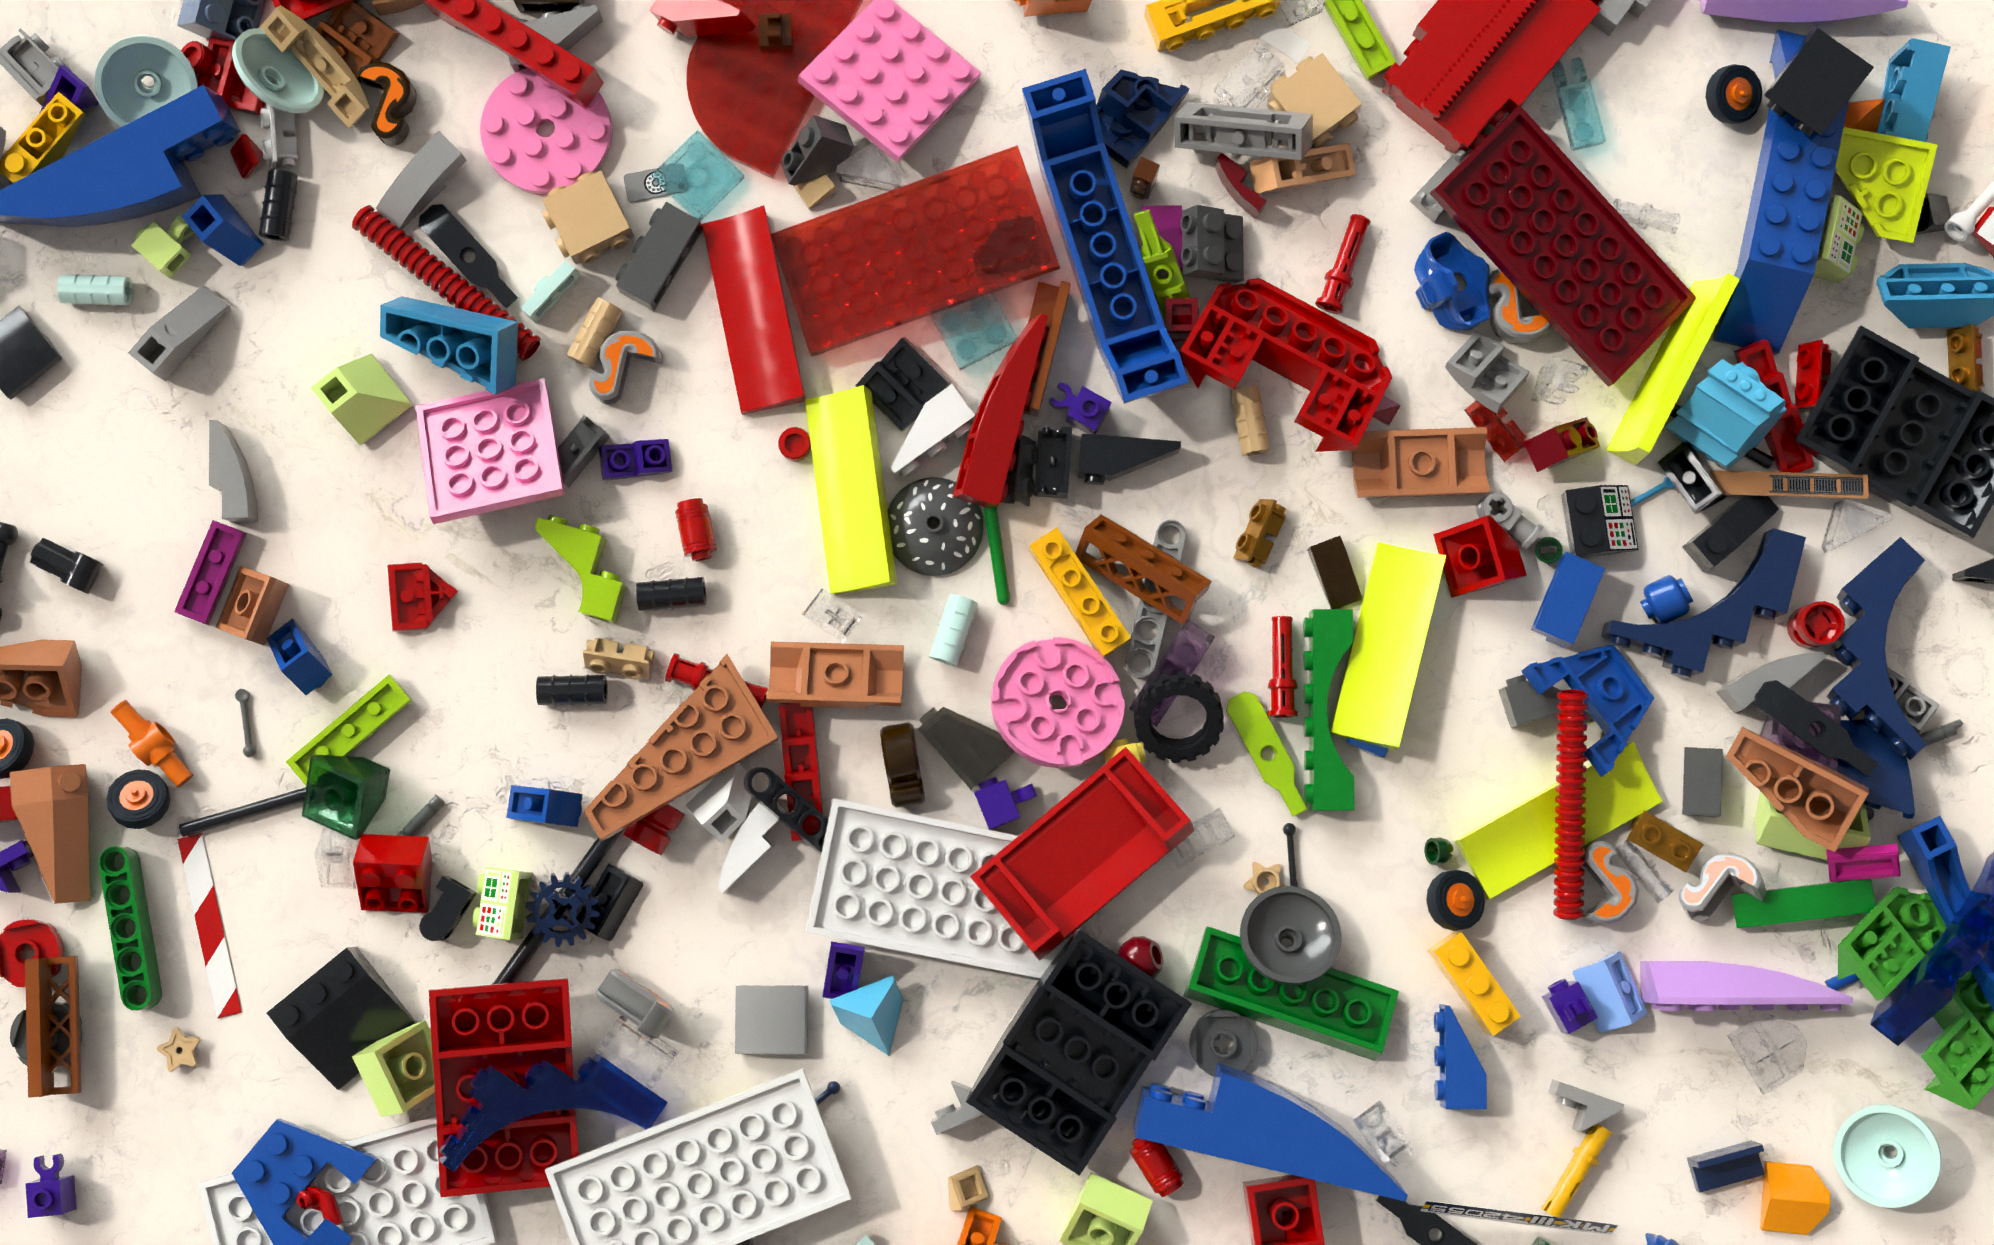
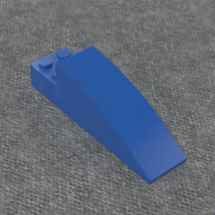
M202 85L1 189L0 223L79 227L130 220L174 208L201 197L184 161H196L205 155V150L215 145L216 147H222L234 140L233 136L240 133L241 130L224 98L207 86Z
M1217 1062L1216 1074L1213 1078L1208 1101L1203 1100L1204 1095L1192 1091H1184V1095L1171 1093L1170 1087L1158 1083H1151V1087L1142 1086L1133 1125L1136 1138L1405 1202L1408 1195L1398 1180L1341 1125L1306 1101L1251 1073L1242 1072Z

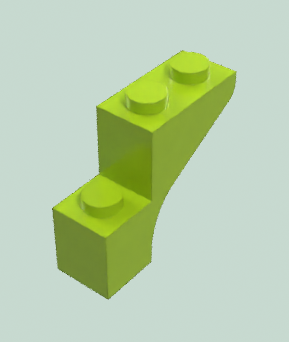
M549 515L547 520L538 517L535 526L536 531L576 570L581 579L583 594L579 612L585 616L616 624L627 586L619 582V575L606 571H601L599 576L596 575L606 544V539L599 535L600 529L586 524H580L579 529L567 526L568 520L554 515Z

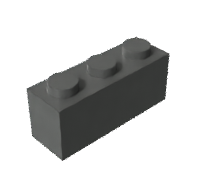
M665 202L662 209L657 208L649 221L651 226L645 237L640 236L632 250V253H634L629 264L624 263L621 266L615 279L618 281L616 287L621 294L653 312L703 231L700 220L668 202Z

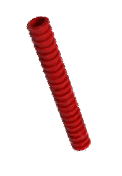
M371 205L361 208L354 216L352 228L355 231L360 230V234L363 237L368 236L369 242H376L378 249L384 248L383 251L386 255H392L391 258L395 262L400 261L399 264L403 268L408 267L409 273H415V277L418 280L423 279V283L426 286H431L432 291L439 292L441 298H447V302L450 305L455 304V308L517 321L514 316L509 317V313L506 310L501 311V307L498 304L493 305L492 299H485L483 292L477 293V288L474 285L469 286V282L466 279L461 280L460 274H453L451 267L445 268L446 265L443 261H437L438 258L434 254L429 255L428 249H422L419 242L414 243V239L411 236H406L403 230H398L397 225L390 224L388 218H382V214L379 211L374 212L375 209ZM518 323L517 354H519V359L522 361L529 359L537 351L541 340L538 335L533 336L532 330H525L523 323Z
M1570 689L1557 693V698L1561 699V701L1557 703V709L1560 710V713H1557V719L1560 720V723L1557 724V730L1560 733L1557 734L1556 740L1560 741V744L1556 745V750L1560 751V754L1556 755V761L1559 762V765H1556V771L1559 772V775L1556 776V782L1559 785L1556 786L1555 791L1559 795L1555 797V802L1559 803V806L1555 807V812L1558 814L1555 817V823L1558 824L1555 827V833L1558 834L1555 837V844L1558 847L1554 849V853L1558 857L1554 858V864L1557 865L1554 868V874L1557 875V878H1554V884L1557 886L1554 889V895L1557 898L1554 899L1553 904L1557 908L1553 910V915L1560 919L1576 920L1584 916V911L1580 907L1584 906V900L1581 899L1584 896V890L1581 889L1584 886V880L1581 877L1584 876L1585 870L1581 866L1585 865V859L1581 858V856L1585 855V849L1582 848V845H1585V839L1582 837L1585 834V828L1582 825L1586 823V818L1582 817V815L1586 813V808L1582 805L1586 803V797L1583 796L1586 793V787L1583 786V783H1586V776L1583 773L1587 771V767L1583 763L1587 761V756L1583 754L1587 751V746L1584 744L1587 741V735L1584 734V731L1587 730V724H1584V721L1588 719V714L1584 713V710L1588 709V704L1585 703V700L1588 699V693L1582 690Z

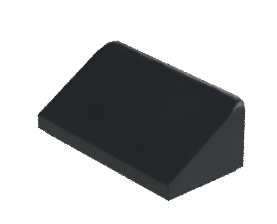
M1683 442L1658 461V464L1695 514L1728 497L1702 459L1688 443Z
M608 863L589 896H597L599 900L597 904L592 905V908L599 910L600 914L598 917L590 918L596 927L594 929L586 927L585 929L597 937L611 941L642 889L643 882ZM585 905L578 915L580 921L585 913Z

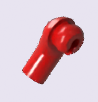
M310 1186L297 1195V1203L301 1208L307 1209L309 1207L321 1211L323 1218H327L335 1225L344 1222L336 1198L331 1192L316 1186Z

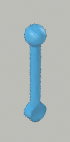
M1667 476L1664 478L1663 483L1632 499L1631 506L1633 507L1666 488L1672 489L1675 486Z

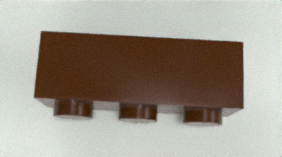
M1144 157L1140 158L1130 187V192L1133 193L1134 197L1141 200L1144 198L1149 199L1157 181L1160 164Z

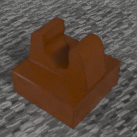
M791 13L758 14L760 50L793 49Z

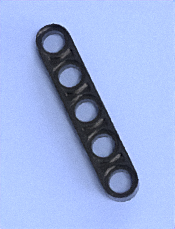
M755 767L749 770L744 777V787L748 794L821 855L828 818L772 770L763 767ZM760 772L766 774L769 779V785L763 792H757L752 787L753 777ZM784 794L790 795L794 800L793 809L786 814L781 813L777 807L779 797ZM812 815L817 818L819 828L816 833L808 835L803 831L802 823L806 817Z

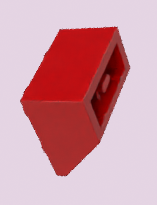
M362 834L353 860L361 910L428 913L432 875V854L429 837Z

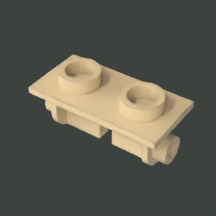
M595 638L594 641L588 640L586 650H583L585 669H590L598 674H607L608 672L621 674L626 678L634 680L640 678L651 679L650 663H653L655 652L654 650H649L648 646L625 643L622 654L617 653L619 648V642L600 638Z

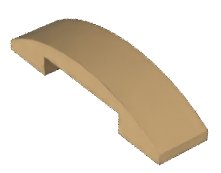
M281 5L276 7L260 28L282 53L289 49L332 97L327 103L348 128L353 127L370 108L357 78L337 51L315 29Z

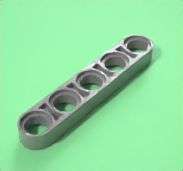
M1176 520L1162 522L1156 531L1153 546L1180 562L1186 539L1184 526ZM1168 526L1175 527L1180 533L1179 541L1175 544L1165 543L1161 537V532L1164 528ZM1145 578V588L1149 591L1157 590L1154 582ZM1142 599L1139 602L1125 662L1127 672L1131 676L1141 679L1148 677L1156 666L1167 619L1166 614L1150 607ZM1151 622L1157 627L1158 632L1154 639L1144 640L1141 638L1139 626L1142 623ZM1137 654L1146 655L1150 661L1149 669L1142 673L1135 671L1131 666L1132 657Z

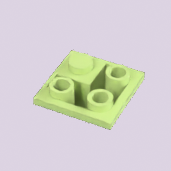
M372 353L336 367L311 387L329 412L359 445H363L413 405Z

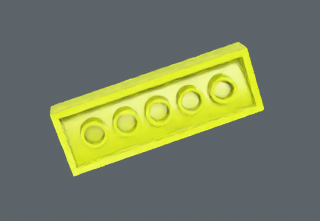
M1727 273L1718 279L1693 282L1690 291L1695 295L1696 299L1671 324L1606 451L1633 465H1637L1651 452L1740 280L1739 278Z
M862 385L830 395L805 399L830 594L835 595L897 585L872 392Z
M1381 542L1376 544L1330 734L1381 746L1392 751L1399 748L1446 555L1416 551Z
M1634 742L1627 743L1622 753L1614 761L1615 765L1612 770L1601 777L1592 764L1586 766L1587 771L1583 773L1586 776V783H1583V786L1586 787V793L1583 794L1586 797V803L1582 805L1586 808V813L1582 815V817L1586 818V823L1582 825L1585 828V834L1582 835L1585 839V845L1642 814L1644 810L1647 811L1663 802L1642 762ZM1558 782L1454 840L1471 872L1481 885L1487 899L1495 897L1554 863V858L1558 857L1554 853V849L1558 847L1555 844V837L1558 836L1555 833V827L1558 826L1555 823V817L1558 816L1555 812V807L1559 806V803L1555 802V797L1559 795L1555 788L1559 785Z

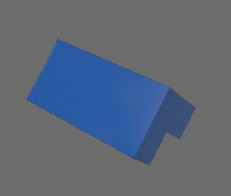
M1569 552L1562 554L1531 630L1546 636V641L1562 648L1574 645L1605 568Z

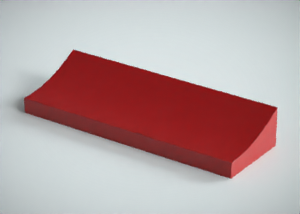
M763 205L727 218L702 223L741 414L744 415L805 402L802 378L765 206Z

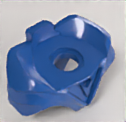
M1449 232L1432 237L1415 263L1414 271L1420 284L1415 294L1423 309H1432L1439 325L1452 330H1471L1488 320L1491 314L1488 294L1489 264L1482 257L1474 255ZM1454 274H1459L1465 279L1466 285L1464 290L1458 291V282Z

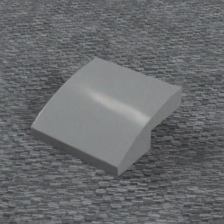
M1476 331L1450 358L1445 368L1469 395L1497 414L1525 383L1530 371L1502 356L1505 345Z
M736 986L735 1054H808V986Z

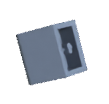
M183 0L177 26L207 39L214 37L236 41L244 31L259 28L266 0Z

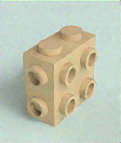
M1323 53L1315 59L1311 56L1304 59L1296 67L1297 72L1289 78L1286 75L1278 78L1270 86L1271 91L1267 99L1269 110L1313 114V143L1311 148L1313 146H1316V148L1324 146L1332 139V132L1340 126L1345 130L1356 122L1359 118L1357 114L1362 106L1361 101Z
M601 170L596 173L590 171L581 175L577 179L578 182L568 187H556L548 193L547 197L542 199L546 210L541 213L550 230L556 227L561 237L556 240V243L564 258L570 256L576 265L579 263H591L599 258V253L609 248L612 250L619 249L628 244L629 239L634 237Z

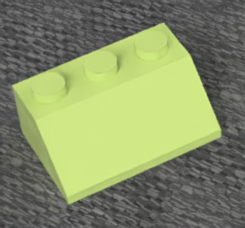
M1760 791L1754 821L1757 844L1827 860L1826 850L1828 849L1804 837ZM1862 804L1837 849L1868 845L1871 836L1865 804Z

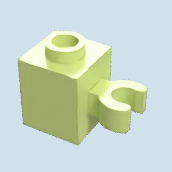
M179 215L173 221L167 232L153 221L149 226L143 227L137 233L135 241L131 245L168 278H171L192 256L181 245L183 240L189 238L194 233L181 217L182 215Z

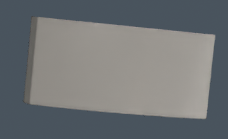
M1887 667L1895 699L1909 724L1919 734L1939 708V704L1910 686L1911 681Z

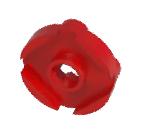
M34 919L19 920L7 925L3 929L5 931L0 935V977H4L16 987H26L25 959L27 958H21L20 952L26 950V944H30V947L35 949V956L32 959L64 957L61 937L57 933L56 928L49 923ZM51 964L52 977L60 972L62 964Z

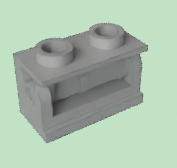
M20 28L18 31L24 38L22 39L17 35L0 48V64L35 101L43 106L59 66L65 65L68 69L70 68L58 56L52 59L46 53L49 46L36 33L30 37Z

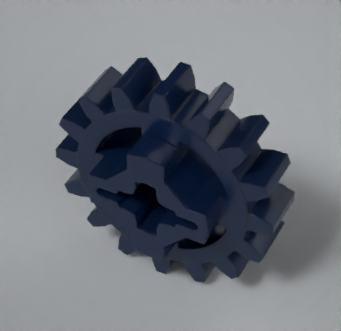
M565 872L561 880L557 879L555 873H551L550 883L547 884L544 880L540 879L538 883L541 889L539 891L530 889L529 894L534 898V902H525V908L533 911V913L526 916V921L528 923L536 922L531 930L534 935L541 931L543 932L542 942L546 943L552 937L555 938L556 947H560L562 939H567L569 945L572 946L574 945V936L578 935L584 940L586 939L584 929L586 927L589 929L596 927L590 918L599 916V910L592 908V905L597 904L599 900L597 896H588L592 892L593 887L591 884L582 887L583 878L581 876H578L573 882L570 881L569 872ZM556 888H570L573 891L569 894L558 893ZM545 898L548 902V909L540 917V903ZM554 899L563 906L568 903L570 904L568 906L570 919L562 913L555 915L557 910ZM585 902V913L580 921L576 916L577 908ZM555 925L567 926L569 930L557 931L551 928Z

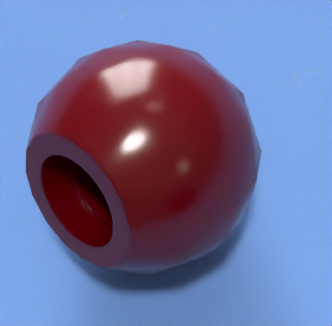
M1145 936L1132 937L1124 942L1118 950V955L1153 978L1158 976L1163 968V955L1159 945L1154 940Z

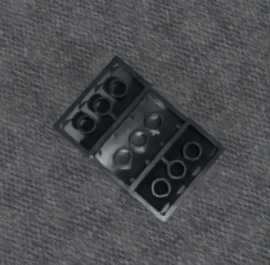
M1859 326L1794 441L1839 474L1868 475V490L1878 497L1935 525L1974 539L1994 504V398L1980 390L1973 392L1919 362L1920 357L1869 329Z
M1078 929L1048 966L1013 1017L980 1072L966 1099V1103L1080 1176L1117 1120V1112L1151 1060H1156L1192 1003Z

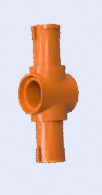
M127 700L120 702L110 711L129 733L128 738L132 741L128 744L129 748L147 766L152 764L154 767L159 766L176 787H181L193 777V773L175 754L176 750L173 747L175 740L163 726L157 722L151 723L149 720L146 721Z

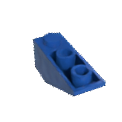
M1439 1004V1012L1434 1013V1030L1439 1032V1046L1434 1048L1435 1066H1440V1080H1435L1434 1084L1435 1100L1440 1101V1106L1445 1109H1487L1486 1073L1451 1007Z

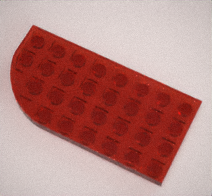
M720 0L742 10L756 26L750 32L698 36L691 49L686 75L688 98L696 121L711 144L728 158L773 179L815 96L797 82L799 74L853 21L863 0ZM791 13L793 49L760 50L758 14Z

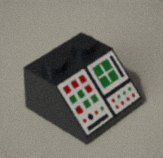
M1628 485L1584 487L1565 490L1561 495L1571 554L1584 559L1639 550Z

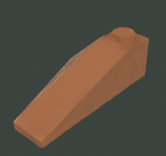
M36 640L1 646V705L12 708L13 704L33 708L32 713L41 716L77 717L79 714L82 665L75 640Z
M1744 727L1741 728L1726 755V758L1771 801L1772 805L1804 837L1833 852L1837 850L1869 794L1868 787Z
M86 764L50 766L9 772L12 809L21 824L26 841L31 847L54 904L90 901L89 810Z

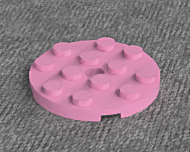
M525 68L507 77L492 92L482 113L480 134L483 149L488 160L505 181L528 193L548 195L556 187H568L578 182L577 179L587 172H597L596 169L602 163L605 155H608L610 149L612 122L608 107L599 91L585 109L559 93L557 89L531 70ZM544 121L555 125V131L549 137H541L537 133Z
M1053 637V639L1037 642L1033 640L1012 652L1003 662L995 677L991 690V711L994 723L1005 742L1016 753L1033 763L1052 768H1069L1085 764L1103 753L1120 729L1125 709V700L1122 697L1121 688L1118 683L1120 680L1110 663L1105 658H1102L1099 652L1084 643L1062 637ZM1053 695L1062 696L1066 701V707L1053 710L1049 697Z

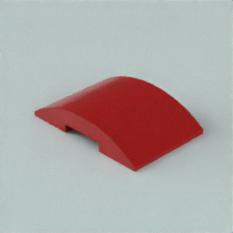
M568 978L429 990L440 1197L551 1187L545 1169L579 1156Z

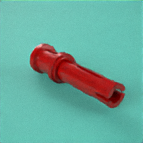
M1358 214L1350 216V222L1333 269L1326 272L1324 290L1321 297L1317 298L1315 302L1318 308L1326 312L1342 314L1345 307L1342 305L1347 290L1352 288L1354 283L1351 274L1368 226L1371 223L1367 217Z
M1274 616L1271 618L1273 679H1270L1268 683V689L1271 690V710L1268 711V717H1298V711L1294 710V690L1298 688V683L1292 677L1293 617ZM1281 636L1283 637V663L1281 660Z
M674 653L667 669L665 681L670 683L674 680L691 686L692 690L695 691L700 682L706 676H709L713 670L709 669V666L704 662L697 664L682 659L680 654ZM744 681L758 705L762 708L768 688Z

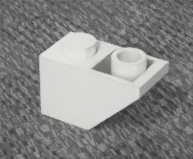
M740 763L717 775L686 805L702 826L720 843L746 820L752 796L748 794L744 787V777L748 771ZM753 777V779H752V787L754 788V787H755L756 780H755V778Z

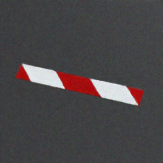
M199 833L177 839L217 1019L241 1013L203 835Z

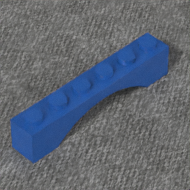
M1938 816L1897 835V838L1994 1011V931L1988 924L1971 893L1961 866L1957 845L1941 816Z

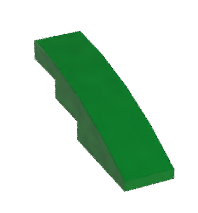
M1871 879L1766 890L1763 901L1748 893L1732 894L1736 928L1869 913L1875 907Z

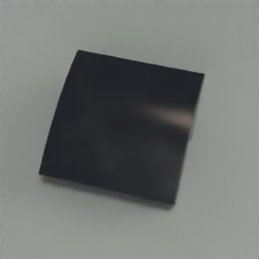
M17 306L0 320V390L7 398L12 400L62 359L49 338L38 329L28 313L20 306Z
M902 337L881 361L876 362L855 386L864 385L870 389L873 403L901 431H904L919 416L924 404L946 389L952 382L906 337Z

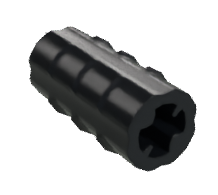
M277 169L268 171L267 182L264 187L265 195L262 202V215L259 218L261 220L259 236L275 241L289 240L293 209H295V194L297 193L298 176L296 174Z
M704 577L637 582L636 597L638 610L656 611L658 609L706 605Z
M587 674L581 676L553 675L537 677L536 699L538 705L574 706L587 704L590 706L591 704L607 703L608 685L605 675Z

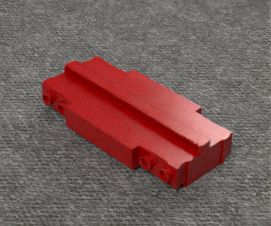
M1438 0L1417 24L1412 35L1415 39L1403 53L1407 58L1400 66L1395 62L1384 75L1383 79L1386 80V83L1381 92L1386 96L1389 94L1393 97L1396 107L1445 146V150L1449 151L1450 149L1455 154L1459 150H1464L1465 152L1469 148L1473 150L1487 137L1483 131L1489 124L1495 127L1507 112L1511 113L1519 105L1522 106L1594 20L1601 10L1597 6L1601 0Z

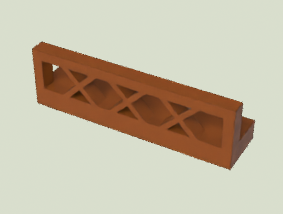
M1061 281L1060 287L1038 282L1028 323L1032 318L1040 314L1048 315L1046 326L1049 327V332L1045 343L1040 345L1038 357L1041 358V363L1037 374L1032 376L1030 389L1033 390V394L1028 407L1024 408V414L1039 416L1071 283Z
M1102 514L1084 528L1075 553L1080 562L1182 625L1189 621L1197 600L1208 591L1212 582ZM1089 543L1099 549L1102 558L1097 559L1086 552ZM1120 561L1125 564L1130 575L1124 576L1118 572L1114 562ZM1148 578L1153 581L1158 592L1152 593L1147 590L1142 579ZM1176 595L1186 602L1183 611L1173 606L1169 596Z
M78 956L25 959L28 1098L81 1093ZM68 963V979L59 986L52 980L51 964ZM59 996L69 1003V1013L62 1020L52 1013V1004ZM60 1030L70 1038V1047L62 1055L53 1047V1038ZM61 1064L71 1072V1086L54 1087V1072Z

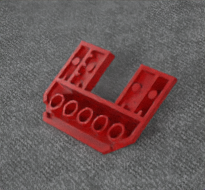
M1261 278L1249 279L1246 284L1233 286L1230 282L1218 284L1179 352L1181 360L1197 388L1200 387L1205 376L1208 375L1235 390L1251 360L1309 390L1310 392L1294 422L1322 437L1315 452L1355 450L1392 379L1388 367H1383L1378 356L1380 349L1375 339Z

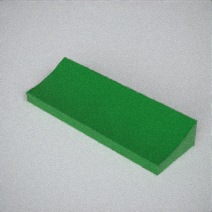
M1207 926L1204 930L1183 996L1219 1009L1234 1011L1243 1017L1375 1061L1383 1053L1399 991L1330 968L1317 980L1306 984L1285 985L1274 982L1261 975L1249 963L1243 952L1240 937Z

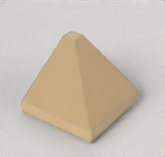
M827 175L794 186L809 210L836 193V188Z
M978 1165L948 1177L949 1206L951 1211L965 1209L989 1198Z

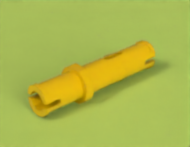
M1599 1124L1590 1128L1579 1147L1575 1146L1572 1152L1575 1154L1545 1204L1542 1205L1541 1208L1554 1217H1561L1592 1165L1597 1166L1599 1162L1597 1157L1610 1136H1612L1613 1133Z

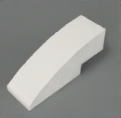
M777 802L779 811L786 814L787 811ZM760 803L756 805L744 821L729 848L718 885V890L722 894H726L774 847L765 836L781 821Z

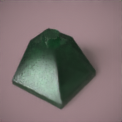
M311 756L302 816L353 840L360 839L386 799L390 769L364 757Z

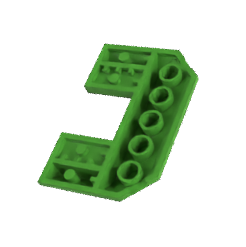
M1901 887L1892 888L1838 944V980L1856 974L1877 1001L1886 998L1904 980L1944 1030L1921 1055L1936 1075L1926 1086L1925 1090L1968 1110L1973 1109L1994 1086V1011L1929 894L1908 892V889Z

